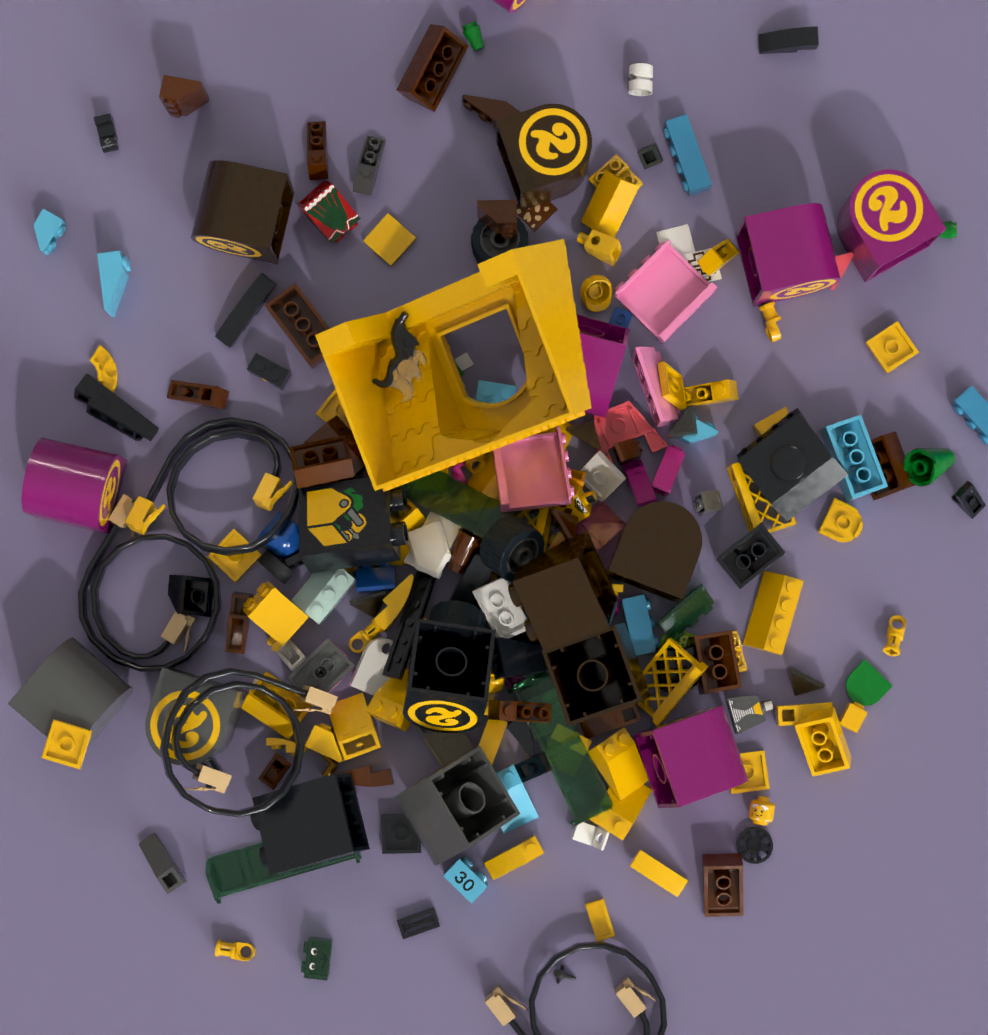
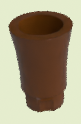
M459 528L451 551L452 556L449 562H447L446 567L453 572L463 574L483 538L471 531Z

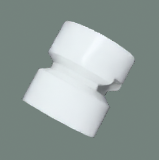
M646 63L630 65L629 78L631 80L628 82V93L634 96L651 95L653 93V82L650 79L653 78V66Z

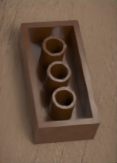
M294 283L265 304V307L311 369L324 361L315 335L330 328L298 285Z

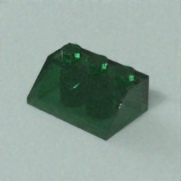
M700 584L657 621L655 625L668 639L671 637L677 641L685 634L683 632L688 626L692 628L699 622L697 618L702 613L706 616L713 609L711 605L715 602L704 586Z

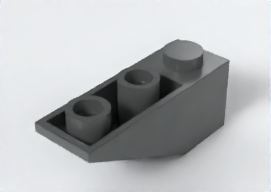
M367 135L354 175L353 192L372 195L386 139Z
M719 490L700 492L693 502L695 513L698 512L699 516L724 509Z
M153 833L139 843L151 869L167 894L187 882L156 833Z

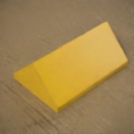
M605 170L580 222L591 229L615 238L639 186Z

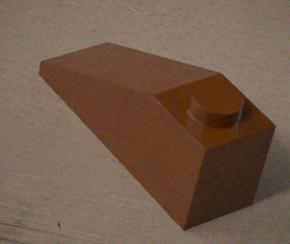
M171 380L167 398L225 410L229 391L212 385Z

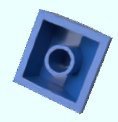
M391 563L379 564V568H372V565H366L356 569V592L393 591L397 587L395 566H391Z

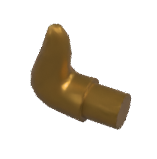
M321 754L322 758L328 763V766L321 775L324 777L333 774L338 767V762Z

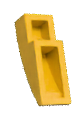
M641 849L638 850L629 864L630 867L677 897L688 882V880Z

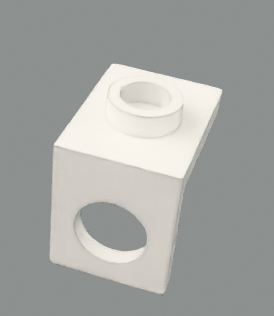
M577 820L571 839L603 851L610 832ZM602 834V842L598 844V838Z

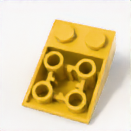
M363 692L337 701L330 714L344 761L382 747L372 716L366 712L368 705Z

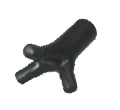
M561 965L560 969L554 970V975L558 977L557 984L562 979L576 980V977L564 971V965Z

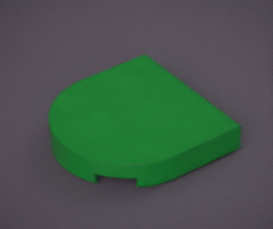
M865 659L858 664L846 679L848 697L853 702L855 701L863 706L877 703L893 686Z

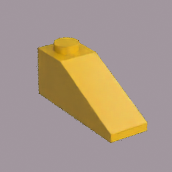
M534 834L484 862L492 879L495 880L544 854V850Z

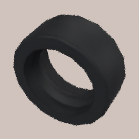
M266 550L258 559V562L284 584L295 573L269 550Z

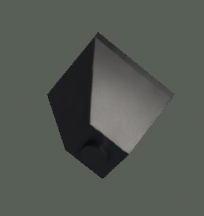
M169 575L168 596L177 614L211 617L213 583L211 579L187 575Z

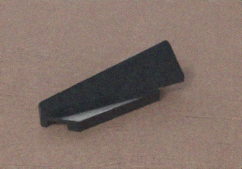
M85 374L76 386L74 398L87 404L86 413L135 441H141L143 437L152 441L157 434L159 428L91 375Z

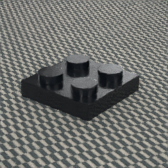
M404 814L381 815L382 854L421 853V842Z

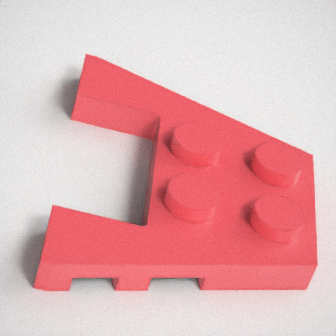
M630 401L608 409L605 418L593 416L596 453L601 451L612 463L613 461L608 450L612 449L615 443L631 438L636 439L644 435L651 453L668 446L665 440L659 436L657 431L651 427Z

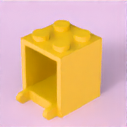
M267 581L257 588V594L253 598L250 597L246 600L242 610L253 622L270 635L267 639V644L271 646L273 651H278L307 620L308 616L271 582Z

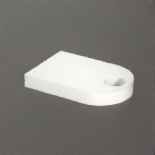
M380 637L373 639L366 645L349 682L350 686L374 696L390 679L382 675L389 652H382V646L385 643H389L391 650L392 640Z

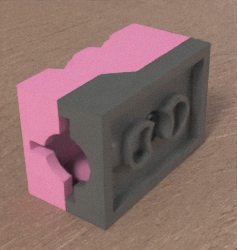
M327 638L286 679L292 686L300 689L307 685L330 693L357 665L330 638Z

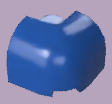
M279 511L271 522L262 530L258 538L272 530L283 516L282 512ZM290 520L277 538L263 547L279 558H288L299 552V526Z

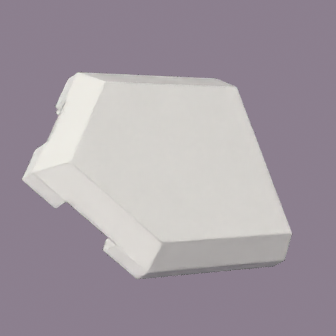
M435 521L408 532V543L415 569L440 579L443 573L442 570L452 555L442 522Z

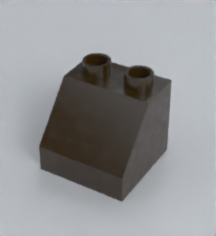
M588 532L566 539L534 558L526 565L519 567L512 581L513 584L508 586L513 604L516 607L523 605L528 615V619L524 620V626L529 639L532 642L539 640L544 652L610 629L618 604L616 593Z

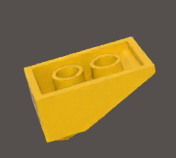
M408 669L405 670L402 681L390 678L374 694L366 709V712L375 719L404 732L407 731L411 723L403 715Z
M625 727L587 752L619 801L648 781L636 744Z
M643 784L619 801L610 786H608L590 815L589 820L623 841L652 789Z

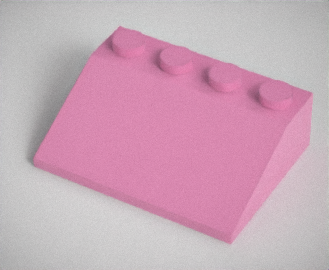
M636 347L631 358L655 428L677 422L679 420L678 416L681 415L680 410L662 397L657 364L662 362L660 352L655 351L654 347Z

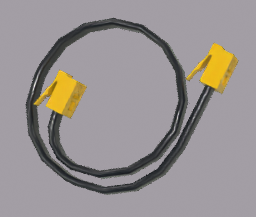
M234 417L206 421L184 434L169 453L146 499L138 496L125 523L130 530L142 535L145 534L151 522L166 508L165 504H163L157 510L154 501L171 471L166 488L169 514L184 538L201 550L215 554L233 556L254 552L276 539L292 518L299 499V489L297 488L295 475V484L289 505L270 532L252 543L222 547L204 543L186 531L176 514L174 491L180 471L195 453L213 442L233 438L260 442L269 448L274 457V470L272 475L265 473L252 499L257 507L270 512L275 502L283 496L293 483L290 480L282 488L283 485L280 480L282 466L279 452L272 441L260 433L231 429L210 433L190 446L188 444L210 430L235 426L255 430L266 435L281 445L291 460L289 445L284 438L266 426L254 421ZM184 451V453L181 455V457H180V458L177 460V462L175 463L176 459H177V458L180 456V454Z

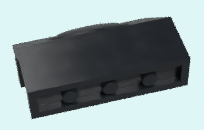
M798 408L789 412L786 417L774 424L764 434L758 436L755 441L744 447L737 454L738 462L768 502L786 521L790 520L849 475L843 464L835 459L816 435Z

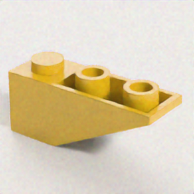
M727 379L684 387L687 407L739 400L737 382Z
M833 702L774 705L776 725H795V723L817 710L833 707Z

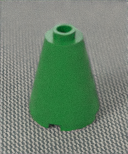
M948 448L913 449L906 454L904 459V470L909 475L907 478L917 486L930 485L954 464L955 455Z

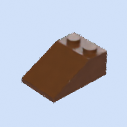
M702 854L704 916H744L742 854Z

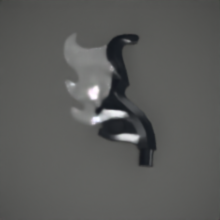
M404 311L399 318L395 319L391 330V341L395 357L389 361L384 380L380 381L377 378L372 380L378 387L387 388L390 386L399 389L404 396L401 403L407 402L413 397V378L416 376L417 380L421 381L422 374L419 361L426 365V356L422 351L415 348L419 346V341L405 328L404 323L409 315Z

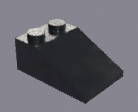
M760 523L715 559L736 586L741 589L786 552L766 527Z

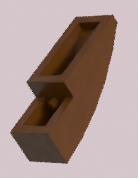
M235 591L232 593L225 652L245 654L250 618L242 609L246 600L250 597L253 598L252 593Z
M371 765L339 772H351L355 786L378 787L395 784L391 768L372 773Z

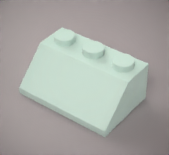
M345 569L313 573L291 601L316 623L322 624L354 585L356 578Z

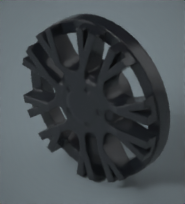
M750 827L742 831L738 836L736 847L738 853L742 854L743 860L748 863L759 864L770 857L773 851V841L769 833L764 829ZM756 830V836L752 837L750 831ZM760 832H763L762 837L760 839L757 838ZM745 833L750 837L749 840L744 836ZM767 837L769 843L763 844L762 839ZM741 838L746 840V845H740ZM763 846L770 847L769 851L762 849ZM747 847L748 850L741 852L740 849ZM760 851H763L765 854H767L762 859L759 856ZM747 852H751L750 859L745 857ZM754 853H757L756 861H754Z

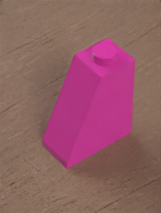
M676 445L667 446L651 483L655 493L665 497L669 495L685 456L682 448Z

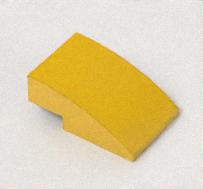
M412 574L383 599L387 607L374 620L384 631H387L395 623L406 606L415 579Z

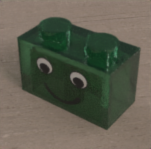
M310 936L308 941H304L303 953H306V961L302 960L301 972L304 973V978L328 980L333 939Z

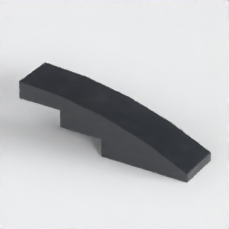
M261 273L232 310L215 337L231 348L240 334L246 330L253 317L259 313L277 284Z

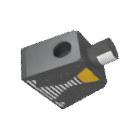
M758 695L725 698L735 734H740L765 722L764 713L774 710L771 699L760 702Z

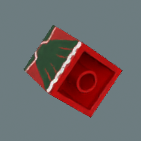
M325 180L296 204L330 243L340 241L344 237L343 233L348 229H354L358 225L357 221L361 219L335 186Z

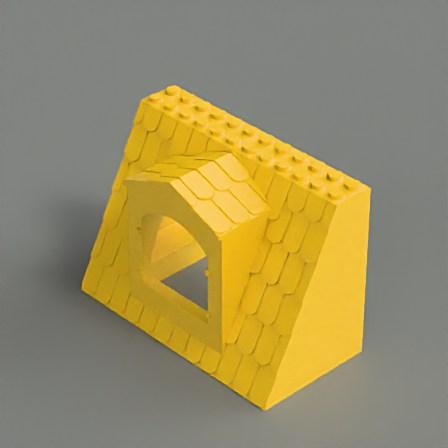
M564 239L511 249L477 264L480 270L478 273L388 312L346 321L315 335L375 491L383 489V492L582 417L586 415V410L591 409L580 330L578 328ZM507 309L524 354L527 380L515 395L505 401L496 403L480 402L468 397L465 384L461 380L445 335ZM404 311L409 315L404 323L405 328L417 338L420 344L415 347V357L404 360L394 372L395 378L392 385L387 388H381L375 385L372 380L375 378L380 381L384 380L389 361L395 357L391 341V330L395 319L399 318Z

